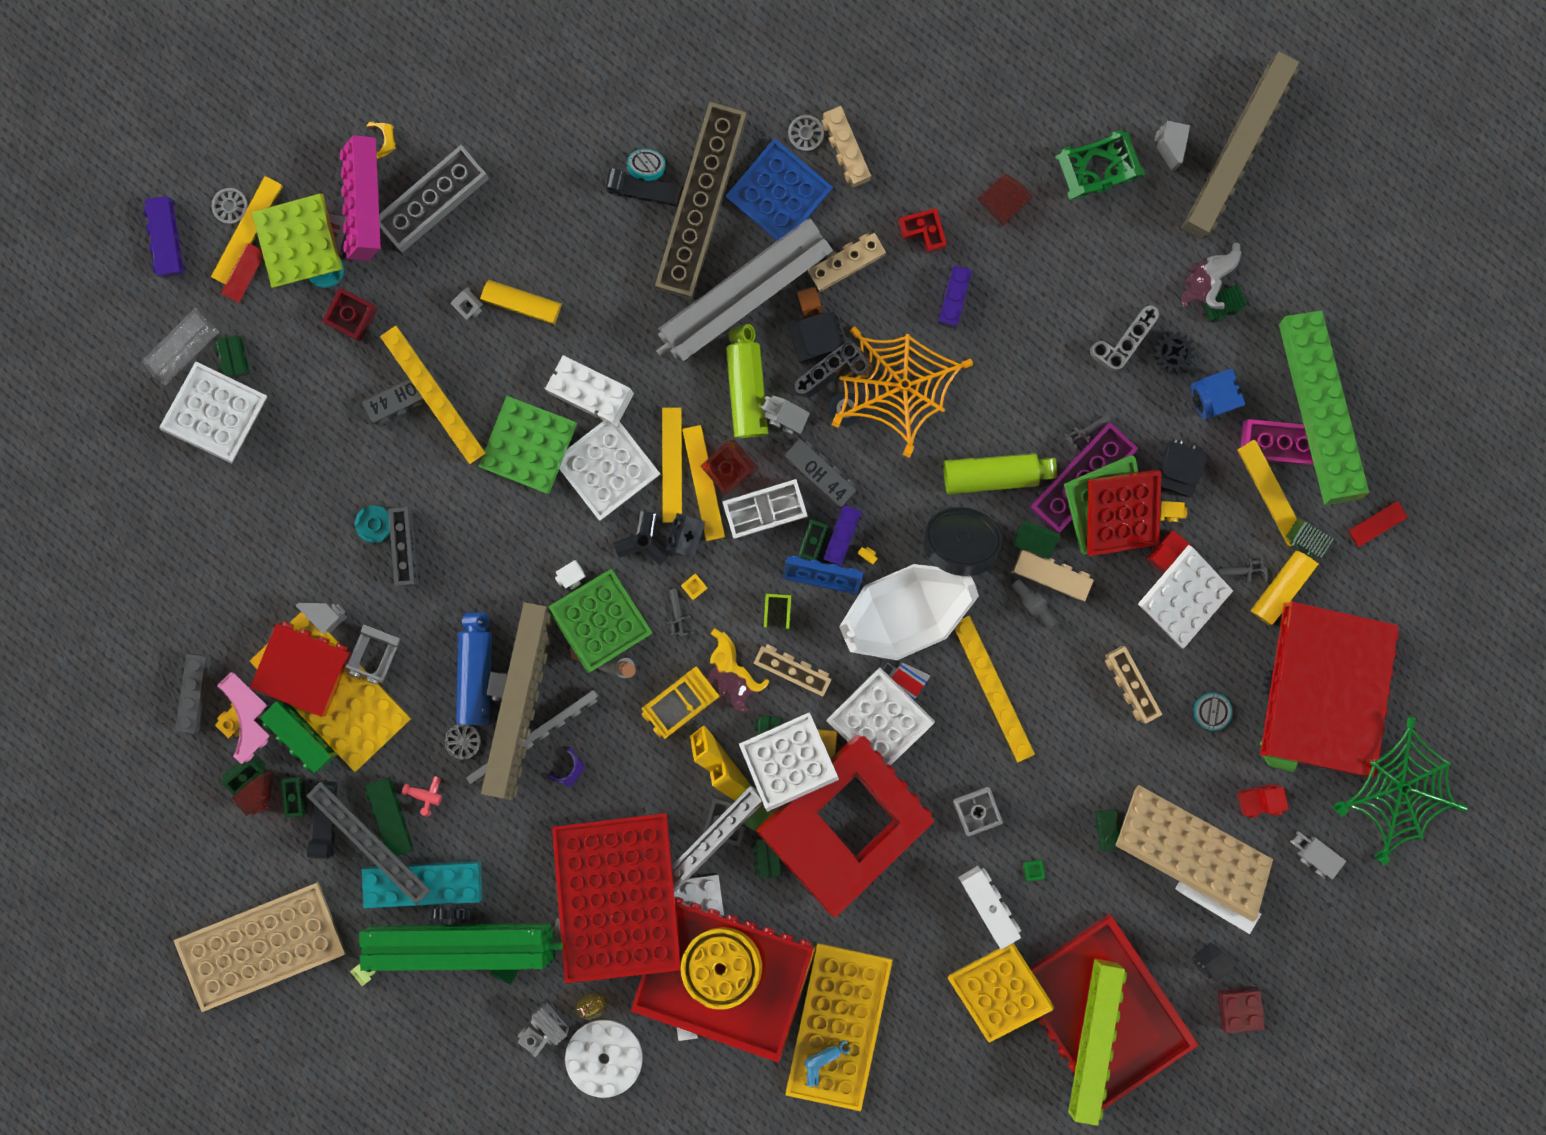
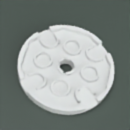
M609 1019L594 1020L578 1029L570 1039L565 1054L566 1069L572 1082L584 1093L601 1098L613 1097L626 1091L636 1081L642 1066V1049L636 1036L624 1024ZM600 1054H607L609 1061L604 1064L601 1063L598 1058Z

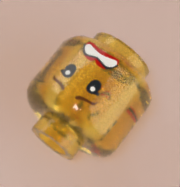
M596 992L580 997L576 1004L578 1015L587 1021L603 1015L604 1007H606L604 997Z

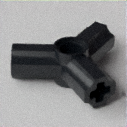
M641 511L636 535L613 542L619 558L641 550L659 566L668 558L671 553L653 538L657 514ZM643 535L649 539L646 546H640L638 542L639 538Z

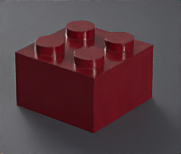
M339 287L322 322L361 342L378 308Z
M1257 987L1217 991L1221 1028L1226 1034L1265 1030L1261 991Z

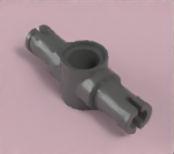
M1020 579L1011 586L1022 598L1023 607H1026L1033 617H1039L1049 629L1058 622L1048 611L1046 600L1037 591H1030Z

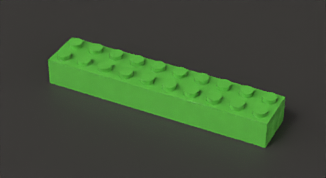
M1316 311L1285 316L1280 322L1279 328L1324 505L1363 499L1369 493L1323 312Z

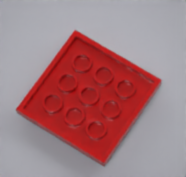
M1150 470L1088 480V555L1093 556L1159 545L1161 471Z

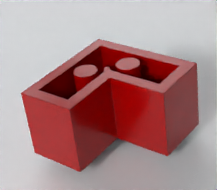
M937 208L899 218L898 224L903 241L922 236L926 254L946 248L947 243Z
M1170 530L1145 560L1160 573L1164 574L1187 546L1191 545L1174 530Z
M1270 784L1237 792L1242 815L1248 816V818L1259 817V813L1263 812L1272 814V816L1284 814L1283 811L1289 810L1284 787L1280 785Z

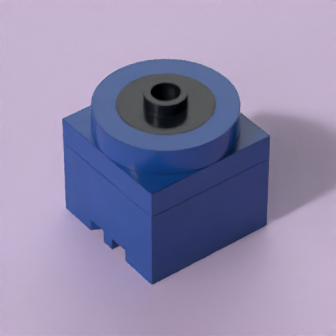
M1233 368L1191 383L1193 403L1202 419L1211 418L1245 405L1242 394L1237 392L1239 385L1234 384L1236 376Z

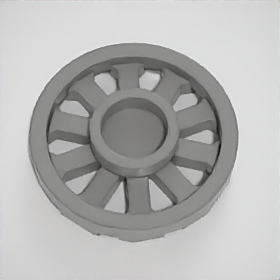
M802 115L795 118L790 124L788 137L796 149L812 151L821 144L824 137V129L817 118L811 115ZM801 119L805 120L804 125L800 122ZM809 119L813 121L810 125H808ZM795 123L798 124L800 129L794 127ZM815 124H818L819 127L813 129V127L815 126ZM795 131L799 134L792 135L791 132ZM816 132H821V135L818 136V135H815L814 133H816ZM800 137V139L797 141V143H795V142L793 141L794 139ZM812 138L817 139L818 142L815 143ZM804 140V147H800V144ZM808 140L811 143L812 147H808Z
M234 188L220 190L212 200L214 216L225 224L240 222L248 208V201L245 195ZM228 192V198L225 197L224 193ZM235 192L236 195H235V197L232 199V193ZM239 197L243 198L241 201L236 202ZM244 204V208L237 207ZM236 210L242 212L241 216H239ZM224 211L219 217L218 212ZM232 213L236 217L235 220H232ZM228 214V220H224L225 216Z
M457 724L449 729L445 737V747L448 753L457 759L463 760L473 757L481 746L480 733L472 725ZM459 727H463L462 734L459 730ZM467 728H470L471 731L468 734H466ZM455 730L458 736L452 734V731ZM473 734L477 735L476 738H470ZM449 737L455 739V741H449L448 739ZM471 742H477V746L471 744ZM456 744L453 749H450V745ZM468 747H470L471 749H473L474 752H473V753H470ZM459 748V753L456 755L455 751ZM463 749L465 750V752H466V754H467L466 756H463V755H462V754H463Z

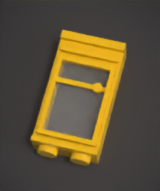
M696 666L641 708L643 710L641 714L647 722L651 721L655 726L653 730L658 737L663 736L666 739L719 698L720 695L714 690L708 679L704 677L698 666Z

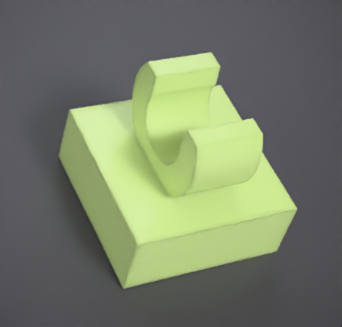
M360 964L350 971L361 986L370 981V976L375 973L373 970L371 972L360 971Z

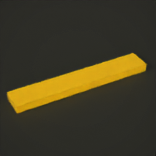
M264 176L211 276L212 278L226 284L246 243L252 245L257 236L252 212L272 207L283 185Z
M662 408L663 523H673L676 514H682V408Z
M698 425L684 428L682 430L701 519L705 521L704 533L706 541L724 538L725 534L702 427Z
M1252 440L1237 451L1288 546H1292L1290 544L1292 540L1288 539L1286 535L1295 521H1297V518L1258 443Z

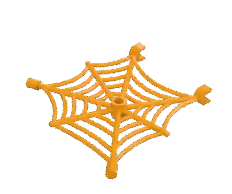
M854 326L849 332L860 340V347L863 352V344L869 350L870 363L872 362V354L876 357L877 363L868 379H862L860 376L855 378L849 377L854 373L852 370L845 376H839V380H842L844 384L845 401L840 413H836L832 426L839 428L842 419L846 416H861L881 421L892 427L906 440L907 445L903 456L910 458L914 449L913 442L917 430L932 414L939 410L945 412L943 401L949 384L961 368L971 367L973 362L971 359H968L959 364L920 344L910 337L909 334L894 340L864 338L861 336V332ZM905 340L903 344L885 349L872 348L868 344V342L894 343ZM911 340L930 354L956 366L948 368L934 362L909 346V341ZM905 346V350L894 354L879 356L877 353L896 350ZM909 349L919 357L945 370L936 373L927 370L909 357ZM905 353L904 358L897 362L887 364L883 360ZM908 360L931 375L924 377L915 373L908 367ZM904 362V369L900 371H893L890 366ZM881 363L885 367L883 375L879 380H871ZM955 370L944 387L940 405L934 402L939 383L947 373ZM888 371L890 373L889 378L886 381H882ZM908 371L914 376L919 377V379L910 382L907 379ZM903 373V379L901 380L897 374ZM941 375L936 382L930 400L927 398V393L931 380ZM893 376L898 381V383L889 381L892 379ZM928 380L924 395L918 392L921 382ZM846 381L854 382L855 403L853 409L844 412L848 401ZM857 382L864 383L866 390L865 403L857 406ZM868 384H875V398L868 401ZM917 384L915 390L911 388L912 385ZM878 385L885 386L886 393L879 396ZM888 386L897 387V388H894V389H892V390L889 391ZM898 391L903 393L904 401L893 394ZM908 391L913 393V395L909 399L907 395ZM887 396L895 398L904 405V410L900 406L882 399ZM915 396L919 397L920 399L915 401L909 408L908 404ZM922 400L927 402V404L913 414L911 419L909 418V413L915 405ZM875 402H881L896 407L905 415L906 425L892 412L870 405ZM932 405L936 409L928 413L918 423L911 437L910 425L915 417L928 406ZM862 408H869L887 413L898 420L906 429L907 437L893 424L882 418L854 412Z

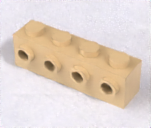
M839 106L823 113V120L821 122L824 130H828L831 136L829 142L832 148L837 150L838 155H836L839 165H843L846 171L844 173L846 182L848 184L851 183L852 188L870 181V172L842 107Z
M869 233L864 234L859 238V242L855 244L853 242L848 243L842 247L843 251L830 253L826 256L827 260L821 263L817 262L808 270L807 273L818 293L885 256L886 252L875 233L871 235Z
M1020 551L1012 569L1013 573L1080 601L1086 600L1094 581L1089 578L1090 574L1083 571L1076 573L1071 571L1073 567L1062 563L1059 566L1054 564L1055 560L1052 558L1047 559L1043 557L1042 559L1029 551Z
M768 644L766 647L761 646L753 664L822 697L824 696L832 680L828 677L829 673L821 669L816 672L811 669L812 665L801 661L799 664L793 661V656L785 652L783 655L776 653L777 648Z
M1120 646L1105 655V664L1110 671H1114L1116 675L1114 680L1119 688H1123L1125 692L1123 696L1126 702L1132 704L1134 708L1132 713L1135 719L1146 724L1161 716L1162 713L1127 648Z

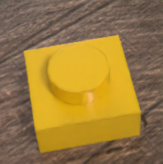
M861 547L857 553L872 565L878 559L875 557L876 552L869 547H866V549Z
M696 573L681 585L692 600L708 589Z

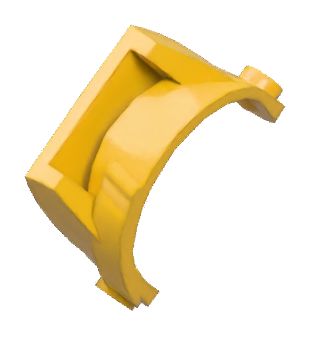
M368 122V128L379 127L384 134V144L381 150L376 153L377 159L394 151L396 147L393 126L386 123Z

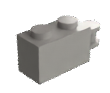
M765 396V404L760 409L765 411L764 417L770 420L769 424L778 428L782 426V431L793 434V432L801 434L810 413L786 399L772 396V398Z
M1297 831V836L1290 843L1300 850L1298 852V855L1302 857L1300 861L1308 867L1314 866L1317 869L1315 873L1323 879L1328 877L1333 880L1346 863V860L1317 838L1310 836L1308 839ZM1303 840H1305L1306 843L1303 847H1301L1300 844Z

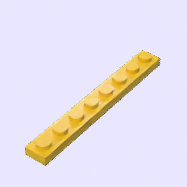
M394 326L380 337L468 463L471 464L486 454L399 328Z
M970 616L962 618L954 630L1018 763L1035 755Z

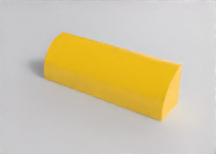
M492 280L487 281L480 297L483 302L553 325L556 323L562 303Z
M1296 550L1250 612L1267 625H1273L1283 612L1284 603L1290 602L1319 564L1309 556Z

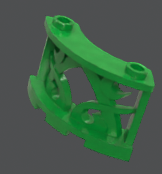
M1122 130L1111 133V137L1090 145L1074 149L1071 147L1064 148L1060 151L1061 154L1055 156L1056 160H1059L1070 190L1067 193L1069 200L1087 197L1095 192L1097 194L1112 189L1111 185H1118L1119 183L1123 185L1145 175L1143 167L1141 168L1135 153L1130 133L1122 132ZM1119 141L1124 142L1127 151L1121 157L1117 155L1120 153L1122 146L1117 150L1113 147ZM1107 146V150H1106V151H1105V150H1102V149H1099V148H1102V147ZM1093 155L1112 162L1106 168L1104 180L1102 181L1095 173L1085 171ZM1127 156H1129L1133 168L1124 161ZM1070 158L1075 159V160H1076V164H1075V163H1071ZM1117 165L1118 167L1114 169L1117 171V175H1112L1110 170ZM1091 177L1093 179V183H1089L1087 179Z

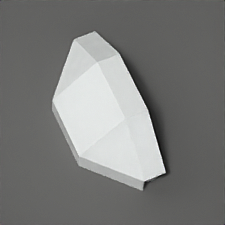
M913 564L865 585L839 627L850 652L899 660L947 639L979 595L971 576L953 575L938 567Z

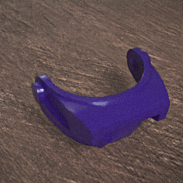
M567 747L566 751L572 755L574 761L572 772L567 777L561 779L549 773L548 778L573 787L575 781L586 767L574 753V749Z

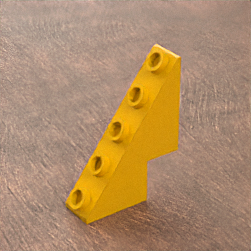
M703 725L690 735L694 762L710 772L713 787L736 801L751 784L706 726Z

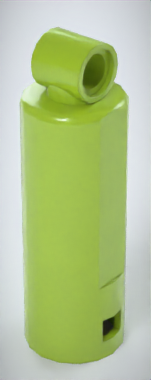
M745 324L731 327L728 336L732 344L726 347L734 438L769 435L767 418L764 417L765 411L760 409L765 404L760 344L753 342L755 330L752 325Z
M1036 453L944 460V480L947 495L1033 487L1039 485L1040 479L1057 478L1056 458L1038 459Z

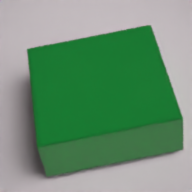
M1042 859L1023 862L1026 882L1046 879Z

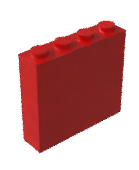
M289 622L276 623L250 688L317 716L324 717L328 712L352 652L347 650L348 647L343 644L337 643L334 645L329 643L330 639L319 635L317 638L312 636V632L301 628L299 631L294 629V625Z

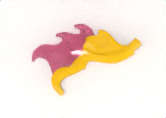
M714 628L710 634L718 639V647L710 658V664L714 663L716 666L709 673V681L713 684L714 678H717L721 697H724V691L729 692L733 707L740 712L748 711L743 703L745 698L753 692L762 691L768 685L769 680L766 679L763 683L758 684L744 667H739L736 663L734 643L724 632L722 633Z

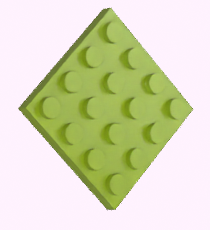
M316 194L252 212L272 288L343 270L323 194Z

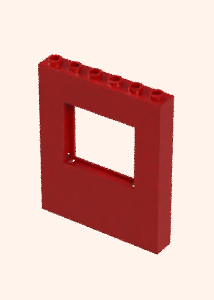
M855 735L830 758L839 780L781 805L755 830L828 914L834 918L935 822L931 817V811L927 807L920 805L918 796L907 790L908 785L906 782L895 776L896 771L889 764L886 765L882 761L884 757L880 752L874 751L870 747L871 742L865 736ZM854 777L860 781L893 819L856 856L817 813Z

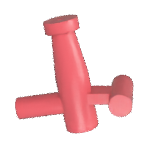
M434 776L429 791L409 787V784H405L402 789V795H410L424 801L425 806L420 812L422 815L429 817L431 815L429 810L430 804L439 806L442 795L437 794L441 778Z

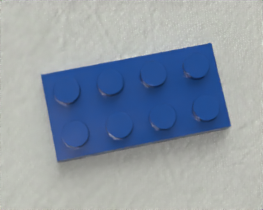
M787 556L782 579L857 595L863 572L854 568H841L836 564L827 565L817 560L808 561L798 556Z

